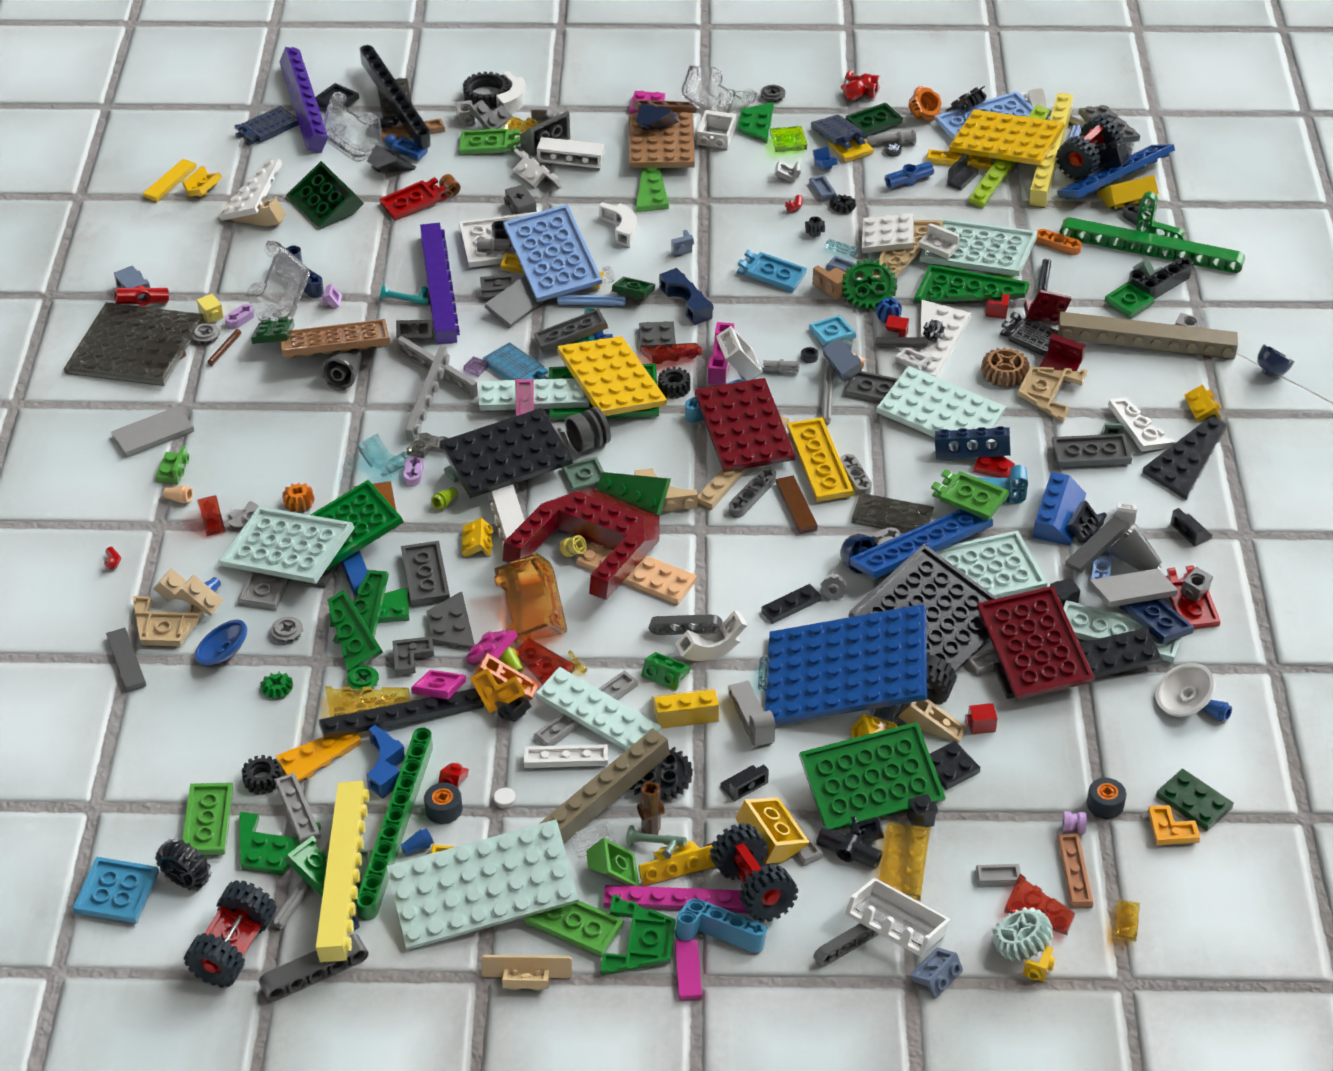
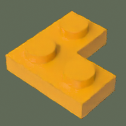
M486 668L470 677L489 714L497 710L494 704L497 700L510 703L526 694L517 676L498 685L489 668Z
M1170 805L1149 806L1148 815L1156 845L1199 843L1200 835L1196 821L1174 822Z

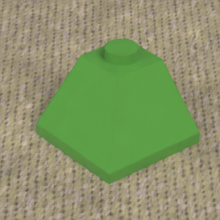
M604 837L586 850L589 869L626 886H639L635 853Z

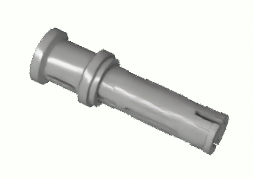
M914 129L910 132L899 131L895 134L867 136V143L870 146L884 145L891 142H896L900 145H903V143L916 144V131Z

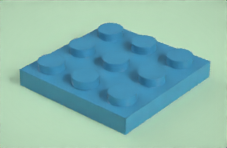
M96 857L73 906L74 913L137 924L158 877L159 868L157 866Z

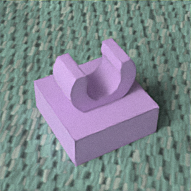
M330 284L326 286L325 293L322 295L323 300L320 302L324 307L331 305L335 309L340 306L342 295Z

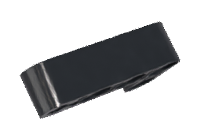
M1181 257L1150 276L1141 270H1132L1129 274L1128 282L1156 299L1190 278L1193 261L1190 258Z

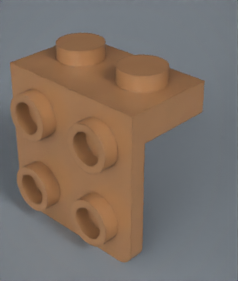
M817 265L813 268L812 284L838 300L844 294L842 292L843 274L846 273L839 268H834L828 272Z

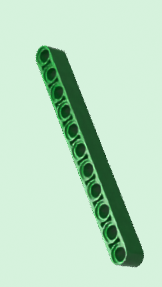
M1067 217L1063 220L1059 234L1077 239L1082 243L1171 261L1187 257L1193 261V265L1230 273H1239L1245 261V255L1237 250Z
M425 727L417 728L413 732L356 900L358 914L363 920H372L378 915L390 879L387 866L395 864L400 844L402 843L433 750L432 733Z

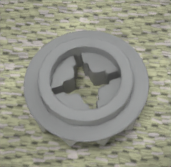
M209 323L200 324L191 332L193 341H197L199 344L203 342L205 344L207 342L213 343L214 340L218 339V335H220L219 328Z
M294 617L280 618L271 626L272 636L278 642L282 640L286 643L288 640L295 641V638L301 637V632H303L302 622Z

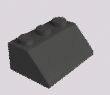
M566 111L522 133L520 135L521 149L533 157L537 155V147L541 137L569 140L570 112Z

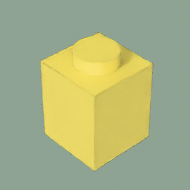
M213 294L196 299L198 312L207 323L210 324L224 318L222 305Z

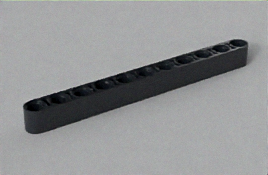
M361 46V64L415 145L420 149L429 148L431 146L429 128L373 46Z

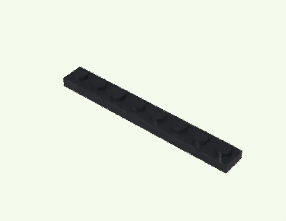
M476 688L455 692L449 699L428 697L319 719V727L325 740L369 731L374 725L379 728H385L484 708V703Z

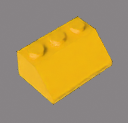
M1151 175L1111 185L1098 190L1096 193L1108 208L1114 206L1115 209L1124 207L1125 203L1131 205L1139 203V200H1141L1146 192H1153L1158 195L1159 191L1155 176Z
M710 688L651 696L656 722L661 725V729L719 721V703L715 689Z
M779 797L744 800L735 817L738 824L744 823L746 826L748 823L752 827L754 826L767 843L768 851L766 853L768 856L767 859H763L765 864L784 862L810 843Z

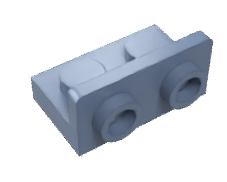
M936 947L910 974V978L914 983L929 987L932 996L937 998L963 971L956 952Z

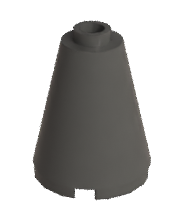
M355 348L349 352H341L328 358L321 367V376L327 381L326 384L340 391L350 388L355 382L362 361L361 352Z
M1135 523L1108 550L1110 554L1139 571L1162 569L1160 566L1162 561Z

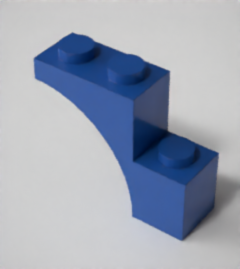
M374 725L369 729L370 743L378 750L379 758L373 769L366 776L368 788L383 799L394 790L400 773L396 766L404 761L405 758L404 746L399 740L389 736L387 731L381 730Z

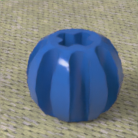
M894 298L882 299L876 307V315L883 323L887 322L888 315L898 317L902 315V306Z

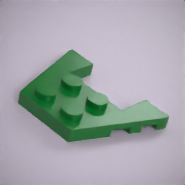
M240 812L241 869L284 876L291 867L284 861V858L300 845L297 835L294 838L255 832L260 820L259 814ZM316 823L319 831H321V823Z
M613 894L610 914L616 917L632 918L626 955L603 953L600 975L670 963L676 919L652 909L647 910L638 906V903L621 899V896Z

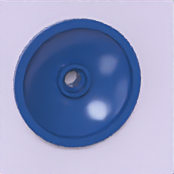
M235 619L213 629L197 646L195 651L196 661L201 665L211 666L232 658L240 650L246 639L247 625L242 620Z

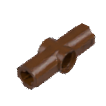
M651 781L643 783L641 803L637 804V811L641 818V831L645 834L658 835L661 829V815L665 814L661 801L660 786L658 783Z

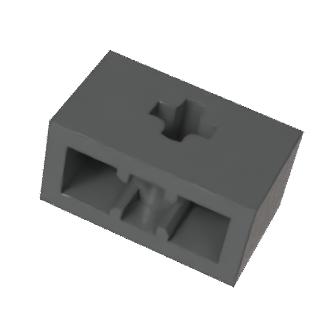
M523 184L505 189L504 203L510 208L512 215L537 212L536 201Z
M396 320V338L403 336L406 339H433V321Z

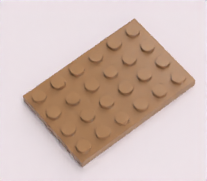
M638 113L629 114V168H695L693 113H674L680 119L679 123L656 130L641 129L636 123Z
M385 319L292 330L287 341H281L282 357L293 359L297 355L309 357L314 356L315 353L331 354L333 351L338 350L340 352H349L355 348H358V350H366L372 346L383 348L390 344V337Z

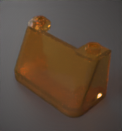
M536 552L494 568L496 574L494 576L495 583L498 587L505 590L512 621L506 631L514 630L518 635L513 641L514 643L557 636L567 632V624L554 569L547 559Z

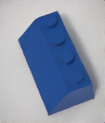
M1051 471L1035 520L1033 538L1067 546L1071 545L1074 535L1067 527V524L1080 502L1085 501L1086 492L1070 475Z

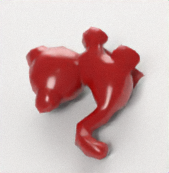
M851 70L846 73L845 78L851 82L841 85V89L848 100L854 101L861 98L864 94L868 95L869 98H876L874 91L880 90V85H878L880 75L864 73L861 76H852L854 73Z

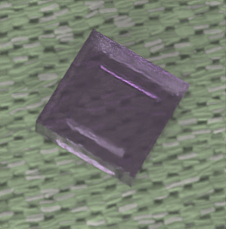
M473 356L463 366L465 372L479 377L488 368V362Z

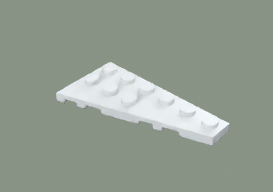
M270 158L264 161V165L255 171L256 174L247 180V184L239 189L237 195L230 199L231 202L222 208V212L218 215L221 221L258 213L257 207L262 205L261 200L266 197L271 187L270 181H274V175L278 173L282 165L279 158L273 160Z
M922 300L920 337H925L923 335L925 330L923 327L926 322L930 323L931 319L941 321L945 327V334L942 339L938 338L937 342L928 340L927 347L920 348V353L930 356L932 359V363H927V366L925 368L922 367L921 371L938 378L971 318L970 312Z

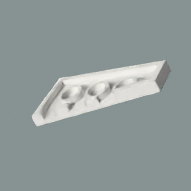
M1126 398L1109 400V408L1120 423L1124 424L1125 430L1141 451L1165 449L1175 444L1172 438L1167 439L1164 436V431L1160 428L1156 429L1151 425L1152 421L1148 417L1141 416V411Z

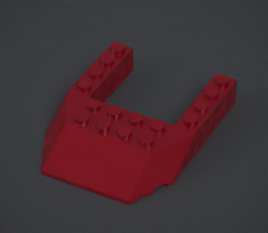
M593 488L575 491L540 504L504 541L502 561L520 567L556 529L573 535H581L586 540L613 549L590 576L589 594L607 600L659 542V514L652 513Z

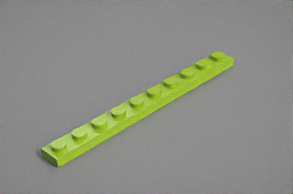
M1036 105L1028 117L1047 120L1051 110ZM997 159L973 191L968 202L984 208L1016 162Z

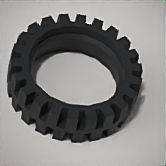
M485 71L483 72L484 74H481V72H478L477 75L472 74V77L469 76L464 80V100H471L472 105L482 100L489 109H492V107L497 108L496 95L510 90L509 81L502 74L499 76V73L494 74L493 72L487 73ZM481 87H495L499 89V91L492 94L473 92Z

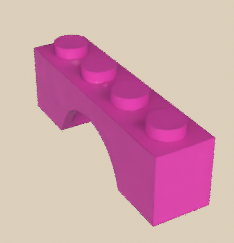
M717 322L713 355L710 356L708 365V384H726L730 363L725 359L716 336L730 326L734 329V323Z

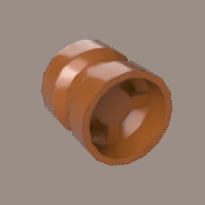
M446 174L439 180V186L443 185L445 187V193L448 196L453 197L460 192L461 186L452 175Z

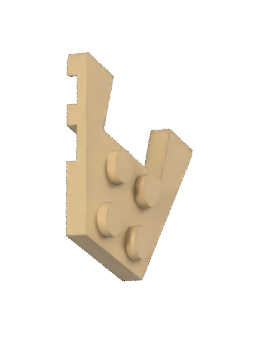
M1030 367L1018 390V396L1064 423L1069 413V406L1053 401L1063 381L1082 386L1087 376V370L1081 369L1078 372L1072 371L1069 368L1059 371L1050 367Z
M133 596L141 645L181 646L205 613L192 604L189 606L188 613L150 612L151 596Z

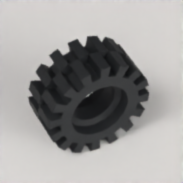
M668 367L667 371L663 369L662 373H659L658 388L665 397L670 396L671 399H673V396H676V399L680 395L684 397L690 391V374L685 369L682 371L681 367L678 369L676 367H673V369Z
M258 755L254 756L255 760L248 759V763L245 762L244 768L241 770L245 788H248V791L251 793L254 790V794L257 795L259 791L264 795L267 790L269 793L272 792V788L276 790L277 787L274 779L281 777L280 766L275 758L272 760L271 756H268L266 759L265 755H261V758H258ZM261 772L269 773L264 777H255L256 774Z

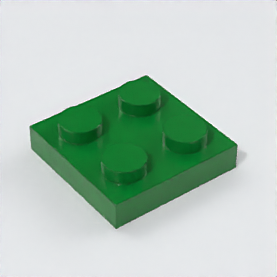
M1127 282L1106 295L1104 302L1132 318L1152 305L1155 298Z

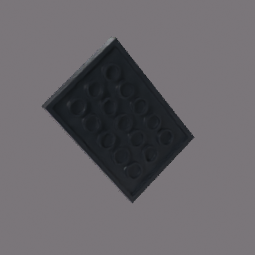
M542 408L440 441V448L470 499L573 464L572 456Z

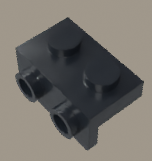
M1085 500L1080 502L1067 527L1079 543L1089 540L1099 531L1100 527L1104 524L1107 514L1105 512L1096 514Z

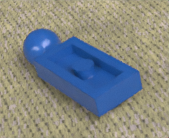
M387 135L384 139L385 145L390 148L392 147L393 151L416 160H420L428 153V148L420 149L413 141L403 137L397 140L394 135Z

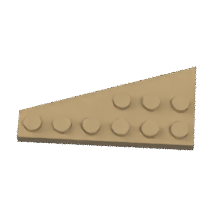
M914 220L913 248L882 251L879 258L880 265L886 263V268L891 267V273L895 272V278H897L922 250V248L918 247L919 241L927 233L928 225L932 223L943 227V220Z

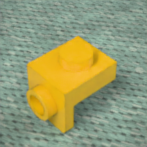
M1045 946V951L1042 953L1039 963L1026 959L1023 976L1045 982L1048 970L1053 971L1056 958L1052 957L1054 948Z

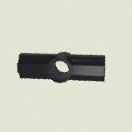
M824 827L821 828L816 839L817 845L836 852L841 860L845 862L855 860L874 869L880 864L883 851L862 843L861 838L852 833L842 835Z

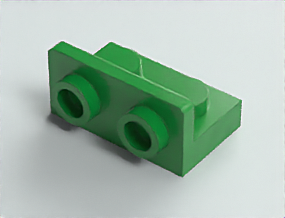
M654 652L645 658L641 676L677 690L680 679L689 674L691 666Z

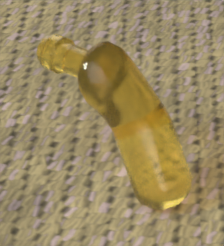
M570 650L568 655L572 659V665L579 672L586 673L587 667L580 663L579 658L575 657Z

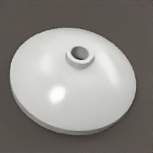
M1186 663L1176 666L1168 671L1159 681L1155 694L1157 704L1165 713L1171 716L1183 717L1194 714L1204 708L1213 697L1216 686L1214 676L1207 667L1201 664Z

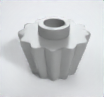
M832 573L826 576L820 584V591L829 600H837L842 598L843 594H846L847 585L842 576Z

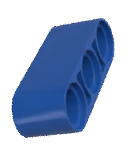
M360 550L341 561L354 597L357 596V591L368 571Z

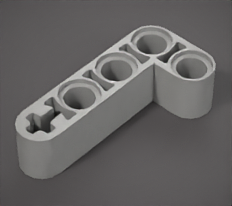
M747 680L728 685L730 700L753 747L774 742V716L770 710L764 712L750 682Z

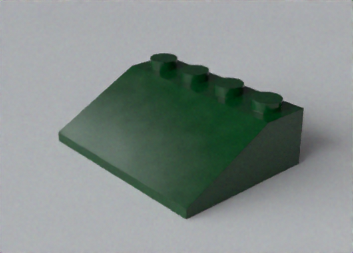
M322 161L286 194L319 229L352 216L364 204Z

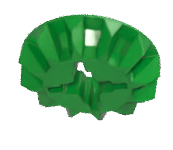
M370 666L355 667L349 671L346 677L348 687L353 688L355 692L358 690L364 692L366 689L371 691L373 686H377L379 680L378 672ZM359 677L364 680L366 679V682H363L362 680L360 681Z
M280 671L277 674L270 673L269 677L264 676L263 681L260 682L262 693L269 698H282L293 689L292 678L287 673L281 674Z

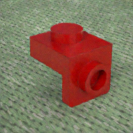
M450 763L440 770L438 783H450L459 789L460 782L468 777L469 769L462 767L459 763Z

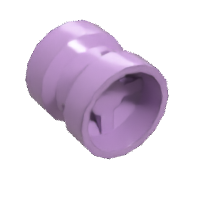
M1064 811L1062 818L1063 833L1076 831L1078 834H1085L1086 813L1078 812L1077 814H1072L1071 812Z

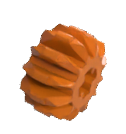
M300 482L296 485L291 483V486L285 487V491L282 492L283 504L290 512H306V508H312L315 497L312 487L307 486V483L302 485Z

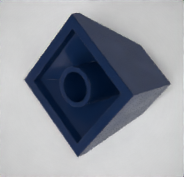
M642 103L636 119V123L644 130H656L679 123L680 121L670 109Z

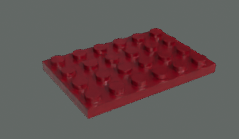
M765 378L695 389V396L723 473L795 460V452Z
M1054 586L977 603L978 612L1016 701L1094 682V674Z

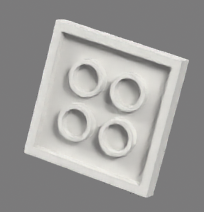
M913 213L863 218V253L913 248Z

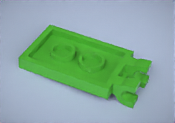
M509 128L462 131L459 153L460 155L508 152V149L512 152L515 149L520 151V146H514L520 143V137H516L520 135V129L510 131Z
M946 469L941 473V477L945 478L942 484L947 487L942 486L938 482H934L931 486V489L935 490L932 493V497L940 498L941 502L986 520L992 518L1009 496V491L961 471L956 475Z

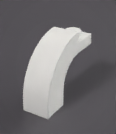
M509 71L503 72V76L509 81L510 90L496 95L497 108L503 104L510 114H513L520 110L526 102V85L522 76L516 78Z
M602 202L599 205V219L618 225L615 229V243L630 248L637 238V217L635 213L621 203L616 207Z
M734 610L722 623L720 632L715 634H697L687 630L675 645L682 658L691 661L710 660L726 654L741 642L738 636L748 625L741 613Z

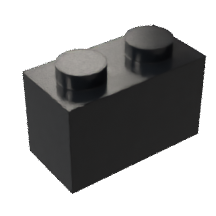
M1113 141L1106 145L1099 143L1095 146V149L1098 148L1099 150L1097 155H1100L1098 160L1100 163L1097 169L1119 167L1130 161L1125 142L1118 143V141Z

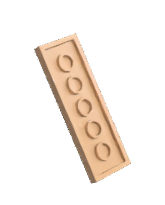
M591 541L586 551L577 558V565L594 572L613 549ZM646 555L622 583L679 605L696 583L697 575Z

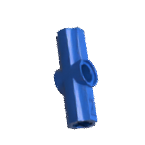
M930 161L919 165L906 164L903 166V170L885 175L886 186L889 189L903 184L913 186L916 184V180L934 174L933 164Z

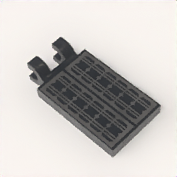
M1013 311L1010 314L1012 320L1010 322L1005 320L1002 323L1001 327L1004 329L1000 332V335L1008 336L1010 342L1045 356L1049 347V339L1052 333L1057 335V330L1032 319H1022L1019 313Z

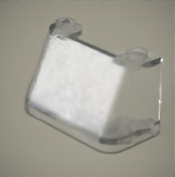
M689 66L681 89L682 96L703 110L732 114L753 104L757 92L752 89L735 91L721 85L722 72L715 67Z
M339 91L330 97L323 121L328 135L327 143L353 161H363L369 158L376 144L382 147L380 118L372 113H365L360 117L343 106L347 101L346 96Z
M267 241L264 251L267 256L273 257V261L264 283H253L248 288L246 297L259 321L265 319L278 321L279 318L283 317L293 319L310 273L307 266L279 242Z

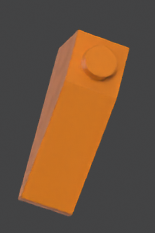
M488 653L478 664L473 674L475 675L489 668L498 685L517 676L526 692L520 698L532 700L539 685Z

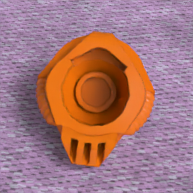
M919 86L915 89L914 95L909 99L908 107L916 119L931 122L939 114L942 100L940 95L933 92L931 88Z

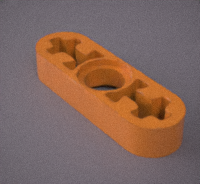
M1047 229L1037 230L1036 243L1070 255L1080 254L1082 243L1079 240Z

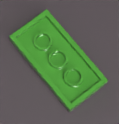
M233 783L190 784L182 840L185 843H190L202 855H225Z
M581 901L524 918L525 924L600 957L603 956V953H606L624 926L623 919Z

